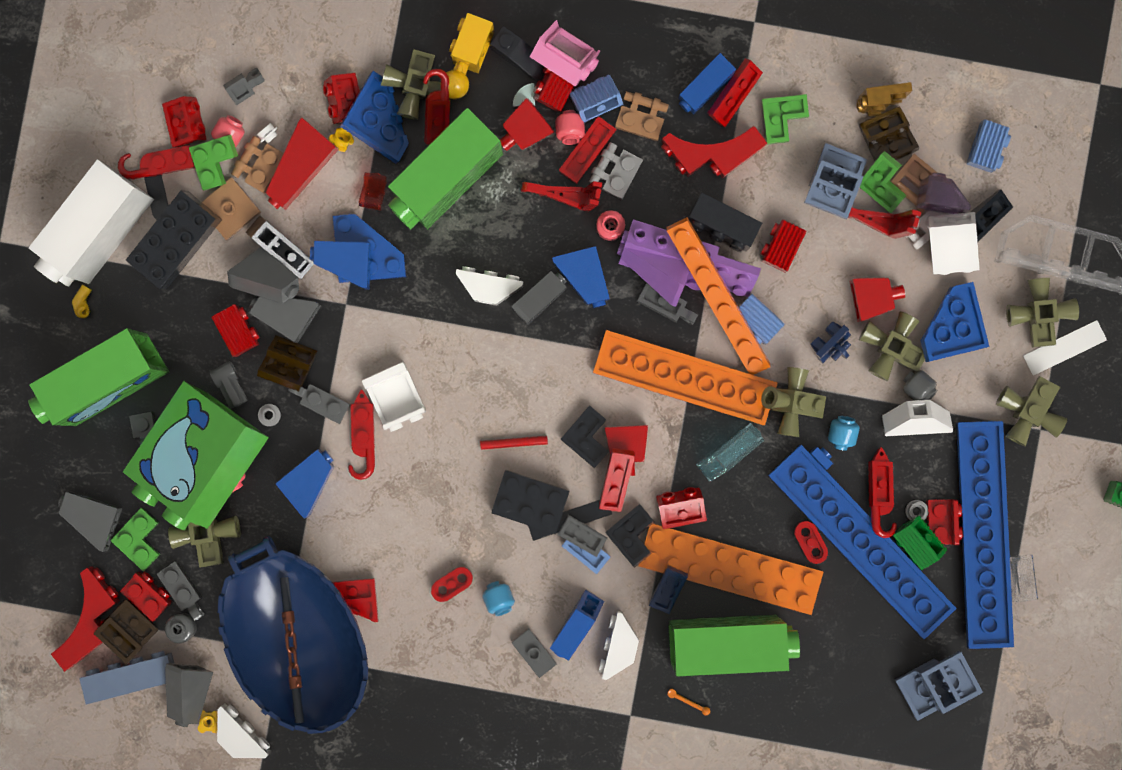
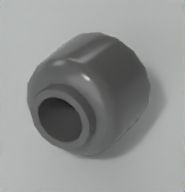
M923 370L916 373L911 371L903 380L906 383L903 388L904 392L914 401L931 400L938 391L936 389L937 382Z
M187 613L175 614L165 624L166 636L174 643H184L190 640L197 631L195 620Z

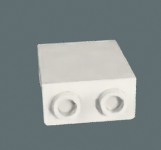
M975 212L929 216L933 274L947 275L954 272L970 273L979 270Z
M404 362L362 380L383 424L384 430L389 429L390 432L402 428V423L407 420L413 423L424 418L422 414L427 411Z

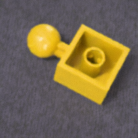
M467 13L465 19L461 18L457 29L459 31L458 39H453L449 52H451L450 56L455 64L453 70L446 72L449 76L448 90L449 98L459 99L467 93L469 89V80L466 76L467 70L479 74L495 33L493 22Z

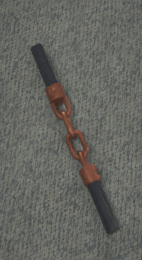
M289 577L280 578L283 612L281 613L286 631L285 643L289 659V687L292 689L295 723H303L302 682L299 665L297 664V642L293 626L295 617L291 605ZM288 637H293L294 647H289ZM291 653H293V657H294V662H293V663H292V655H291ZM292 669H296L297 675L292 676Z

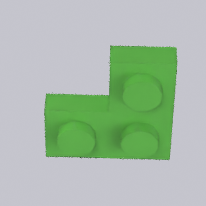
M807 94L761 100L765 139L768 144L789 142L787 120L809 117Z
M232 135L189 147L202 190L226 184L219 162L238 157Z
M884 151L864 175L860 188L887 211L892 213L907 195L890 182L902 165Z
M142 507L111 539V542L142 571H145L160 555L145 540V537L159 522Z

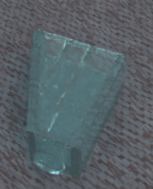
M750 423L696 465L711 482L732 469L765 440L762 438L760 431Z

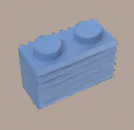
M610 75L600 77L586 86H580L570 93L573 106L583 122L623 105L620 92Z
M985 119L981 121L966 164L990 173L994 172L996 168L1000 169L1004 160V156L1001 155L1003 147L1007 148L1011 139V135L1008 134L1010 128Z
M753 294L739 307L759 344L763 343L766 345L785 325Z

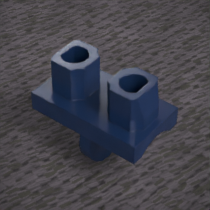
M831 322L825 329L826 333L831 336V339L826 343L820 337H817L810 344L818 360L823 364L830 357L836 361L840 356L845 359L850 356L846 351L851 346L846 341L851 336L849 328L845 325L841 327L837 323Z

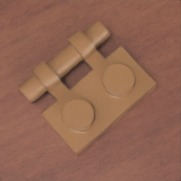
M626 91L624 100L632 102L631 108L621 107L615 128L658 141L664 119L657 117L656 114L657 111L666 113L669 104L663 103L657 98L653 100L643 97L638 92L634 94ZM638 105L651 108L650 114L637 111Z
M253 136L251 141L247 142L244 146L245 151L240 159L235 161V168L231 174L239 178L244 171L248 174L244 182L265 194L284 153L267 143L263 150L258 149L257 146L261 140ZM254 154L258 156V159L251 168L247 166V163Z

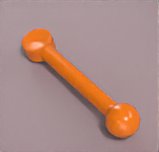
M674 689L668 690V697H675L702 711L703 715L710 714L709 707H702L677 694Z

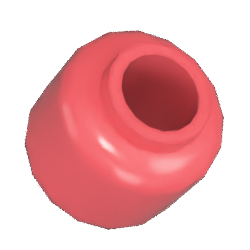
M566 110L556 118L557 139L565 145L579 143L585 135V125L580 115L574 110Z
M230 115L221 117L214 126L211 136L213 139L232 135L236 148L245 133L242 127L243 123Z
M605 211L597 219V233L601 238L608 241L620 238L625 230L623 216L617 211Z

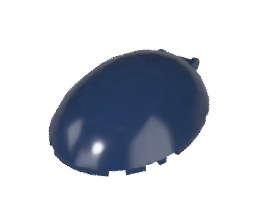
M270 536L263 538V542L237 555L235 553L229 555L228 560L235 573L225 578L221 594L219 595L217 613H219L220 627L218 628L219 634L223 638L225 655L240 687L250 701L253 700L262 709L261 712L265 716L268 714L278 721L279 725L292 731L300 730L307 732V734L327 732L339 727L358 709L364 697L368 680V658L365 643L357 620L349 605L325 574L298 555L284 550L278 551ZM267 550L268 557L246 568L243 567L241 562ZM289 577L291 605L295 617L293 626L297 642V664L299 665L302 682L303 723H295L292 689L289 687V659L285 643L286 631L281 613L283 612L280 578ZM288 637L289 647H294L293 637ZM291 653V655H292V663H293V662H294V657H293V653ZM292 669V676L297 675L296 669Z

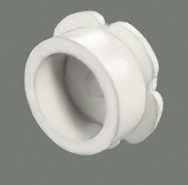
M270 123L257 134L261 139L260 142L265 140L269 143L278 135L275 132L277 127L274 128Z

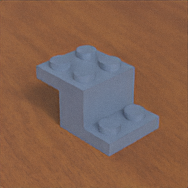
M825 143L808 185L810 188L804 203L847 219L863 180L862 172L867 159Z
M960 651L940 662L932 659L895 679L917 721L937 710L944 714L983 693Z

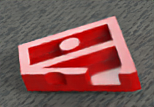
M375 578L332 582L354 615H359L372 622H379Z

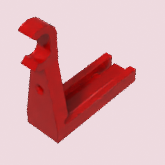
M593 181L583 188L544 186L522 182L521 192L536 193L576 209L589 212L599 204L597 200L600 199L602 183Z
M851 208L848 218L855 219L888 237L896 239L916 233V229L913 228H917L919 218L916 217H920L921 212L912 209L898 214Z

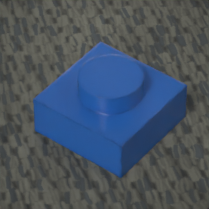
M814 447L809 452L825 470L833 464L829 460L832 456L823 447L821 449Z

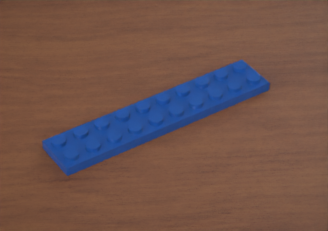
M1003 421L956 423L959 490L962 507L961 527L963 532L962 553L967 648L1014 647Z
M799 445L768 475L922 639L930 635L957 609L890 538H881L874 533L869 515L802 445Z

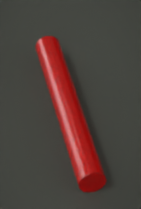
M547 436L480 441L481 450L548 444Z

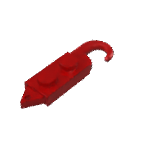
M441 69L430 70L426 73L423 81L424 84H427L430 77L435 75L441 79V90L431 92L426 98L424 142L428 145L449 126V76Z
M187 145L146 153L141 158L140 169L128 171L124 167L125 160L131 157V154L128 153L119 159L117 168L124 178L138 179L194 169L195 165L189 150L191 146Z
M360 390L356 400L351 404L352 451L357 456L366 457V470L363 473L355 472L352 465L348 466L351 476L358 480L369 478L375 469L374 404L370 402L363 390Z
M881 447L878 448L872 461L868 462L869 507H871V526L874 533L881 538H889L895 533L897 524L893 523L892 528L885 532L880 526V516L890 513L894 507L893 462L889 461Z

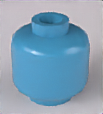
M838 416V419L832 420L828 440L834 444V448L847 450L848 447L856 445L860 427L854 418Z
M499 581L488 584L486 586L487 590L482 594V599L488 613L495 614L497 617L512 611L515 600L510 587L507 584H500Z

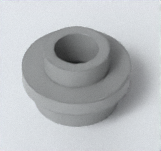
M273 404L262 406L258 412V419L265 426H274L281 418L279 408ZM267 411L273 413V417L269 420L265 417Z
M913 500L907 504L905 513L909 520L917 516H921V519L925 520L928 516V507L923 501ZM915 507H919L920 513L918 515L913 514V509Z

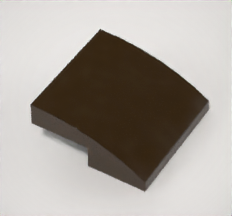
M900 106L859 124L874 161L884 151L895 160H898L919 150V145L909 128L910 124Z
M275 335L267 349L266 357L258 369L257 376L299 392L313 364L317 350Z
M125 599L93 634L127 664L159 629Z

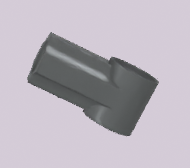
M231 361L209 371L212 380L217 388H220L230 409L248 401L238 381V373Z

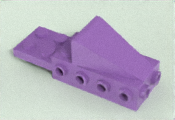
M633 219L630 230L624 231L617 252L618 255H621L619 264L634 270L669 304L676 307L685 285L693 290H700L667 230ZM702 242L729 291L737 296L749 297L759 277L761 268L718 255L720 247Z

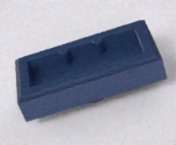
M667 565L649 601V606L670 614L688 578V573Z

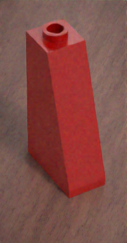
M303 118L298 121L265 192L270 197L267 201L276 209H279L281 206L286 210L338 151L329 140Z

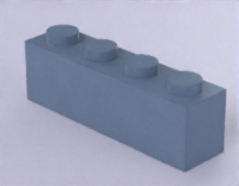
M164 651L152 653V658L143 660V657L140 656L129 661L130 664L121 666V662L107 665L108 669L104 671H99V668L85 671L86 675L79 678L86 705L166 684V663L175 664L172 653L165 654Z

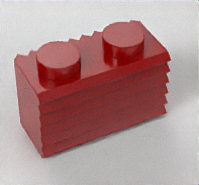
M544 67L543 72L545 75L542 81L537 82L533 91L535 93L533 99L554 111H562L574 85Z
M783 219L779 224L775 222L770 232L773 238L770 244L765 243L760 255L764 256L761 262L784 273L788 272L807 231Z
M234 304L211 317L233 357H237L259 345L257 339L260 336L255 327L250 328L246 321L249 319V316L243 306L240 308Z

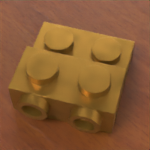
M912 83L866 88L856 102L858 113H868V116L881 115V112L885 111L889 105L902 103V100L907 98L913 91Z

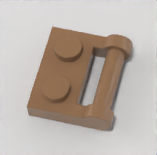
M916 154L909 158L890 181L907 195L906 198L917 206V210L921 213L928 208L948 183L945 178ZM903 177L908 179L927 195L925 200L923 201L900 180Z

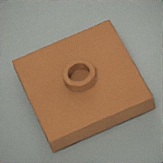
M232 177L226 181V184L220 186L202 201L205 206L222 219L216 229L225 240H229L261 213Z

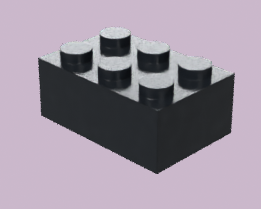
M704 193L700 194L688 218L695 231L701 233L703 230L710 234L709 237L719 243L723 240L730 244L729 247L740 253L742 250L746 252L751 248L763 224Z
M505 470L491 513L556 535L570 491Z

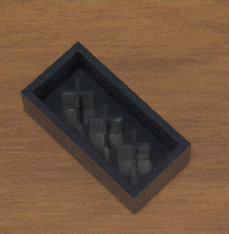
M181 190L125 261L159 289H168L222 219L189 191Z

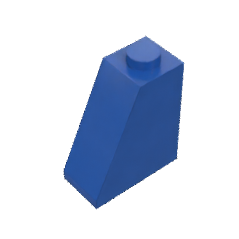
M720 53L679 95V105L687 113L691 111L694 115L733 77L736 68Z
M314 241V247H310V260H314L313 264L363 289L370 290L371 244L369 242Z
M596 246L552 258L555 267L587 306L592 305L593 308L606 305L605 301L610 298Z
M317 449L276 483L304 519L311 515L334 469V465L331 463L334 459L326 450L322 452L321 449Z
M585 590L555 637L550 649L557 656L569 661L595 623L605 601Z

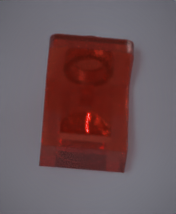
M364 173V183L359 198L360 207L381 211L386 192V176L378 173Z

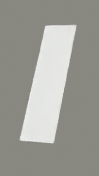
M1096 320L1057 339L1056 345L1040 347L1023 355L1034 376L1107 339Z

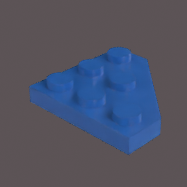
M372 71L340 127L396 164L401 159L409 142L402 128V117L397 115L399 107L394 100L393 87L380 86L382 76Z
M356 214L333 216L335 242H369L371 244L370 280L406 277L405 257L402 252ZM338 276L339 283H349V281Z
M974 282L953 286L948 289L920 340L925 362L990 347Z

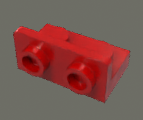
M356 73L331 75L324 81L323 93L328 100V115L332 118L333 124H338L344 120L360 92Z
M182 96L162 104L172 147H181L194 141L202 142L206 140L205 126L202 122L200 105L196 97Z
M689 487L678 492H664L656 496L663 529L707 521L704 499L699 487Z
M956 499L926 500L928 507L927 526L938 537L941 544L959 545V540H962L963 537L962 527L959 526V517L962 516L961 504H958Z
M138 571L120 592L154 622L173 601L169 598L171 595L164 588H158L153 583L154 579L145 571L143 573Z

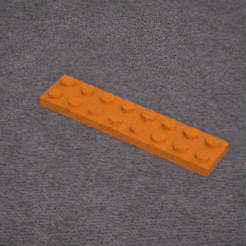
M608 330L605 331L593 371L597 375L765 426L770 409H766L762 405V393L767 387L772 386L776 388L778 384L768 379Z
M652 524L648 528L644 545L652 554L638 565L639 567L664 573L667 565L688 573L687 580L812 615L823 571L675 529H663L662 526Z

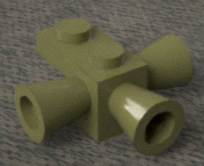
M413 49L407 74L386 64L380 86L403 88L402 94L406 95L397 115L418 120L419 100L424 99L431 92L441 90L440 82L428 80L427 84L423 83L426 73L432 69L435 55Z
M1050 278L1027 280L1034 301L1027 303V306L1007 305L1006 319L1008 326L1011 327L1029 321L1032 348L1056 345L1054 323L1059 322V319L1078 320V301L1076 298L1057 303V299L1048 300Z
M900 311L894 331H888L886 334L871 321H868L859 337V341L879 346L877 352L881 353V356L868 372L882 380L888 381L894 361L914 372L920 370L925 360L923 350L907 339L920 322L918 319Z
M787 367L788 389H778L769 386L763 391L761 397L762 405L766 409L784 412L777 434L799 437L798 415L823 419L826 396L802 392L810 370Z
M1038 376L1028 396L1022 398L1009 386H1006L1000 393L996 405L1015 411L1013 417L1018 419L1017 423L1006 434V437L1026 447L1031 427H1039L1041 425L1057 438L1063 431L1067 418L1047 411L1060 387Z
M237 516L218 523L217 519H214L208 529L191 522L185 530L177 527H169L168 537L172 549L190 542L191 545H196L199 568L224 564L220 537L240 538L241 527Z

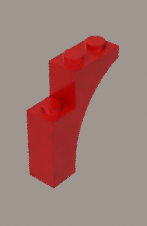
M753 126L732 140L709 145L690 143L669 133L662 138L661 142L663 145L661 148L668 157L672 155L676 161L674 165L682 175L685 173L689 177L707 162H710L711 165L709 167L716 176L720 175L723 179L762 150L768 143L756 127Z
M93 566L87 567L80 573L84 587V604L79 622L69 638L51 653L64 672L74 667L103 644L93 633L104 621H101L100 617L120 602L117 598L119 594L116 589L111 585L108 586L103 580L105 578L104 574L100 569Z

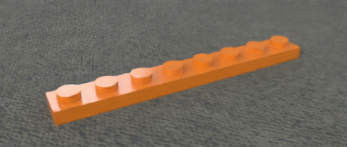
M688 217L668 226L667 232L748 373L755 375L770 368L771 365Z

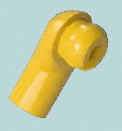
M83 284L72 300L74 312L79 318H86L90 314L86 299L92 290Z

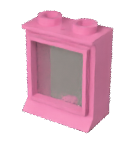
M556 20L539 38L530 57L576 86L580 80L585 81L590 72L594 71L599 63V60L596 58L600 50L594 51L592 47L563 28H560Z

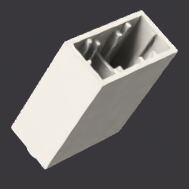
M97 159L30 245L29 249L40 257L34 267L55 283L60 281L69 287L74 280L89 284L154 199L130 180L124 178L118 171Z

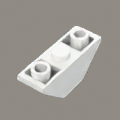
M462 266V270H456V275L475 302L498 305L523 288V281H519L520 277L506 275V278L497 277L498 273L492 271H484V274L475 273V268Z
M931 400L906 401L882 415L885 436L953 432L950 412Z
M617 611L616 616L612 615L609 628L612 629L611 638L606 637L604 650L607 651L605 660L601 659L598 671L602 673V679L604 680L627 668L635 660L639 640L621 611Z
M224 703L218 709L217 742L233 758H266L272 752L269 749L270 744L263 737L259 738L254 733L255 729L249 722H243L238 717L239 713L232 705L227 706Z

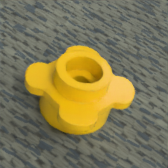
M337 128L335 133L328 137V140L341 152H345L347 147L354 143L352 134L343 128Z
M202 711L197 728L200 733H205L206 731L217 733L218 711Z

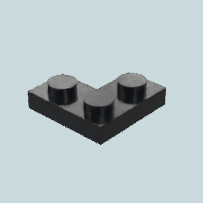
M589 405L560 440L595 469L609 451L592 437L606 419Z
M640 504L605 532L634 568L652 554L638 536L655 522Z

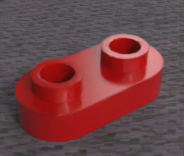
M809 521L799 522L794 528V536L806 559L814 564L824 562L828 556V549L816 526ZM803 528H807L809 530V534L807 536H803L801 534ZM814 548L819 549V554L817 556L812 555V550Z
M458 567L432 585L431 594L433 598L439 602H446L471 585L473 581L472 572L466 567ZM459 574H464L466 576V580L464 582H460L458 580ZM440 586H445L447 588L446 594H441L439 592Z

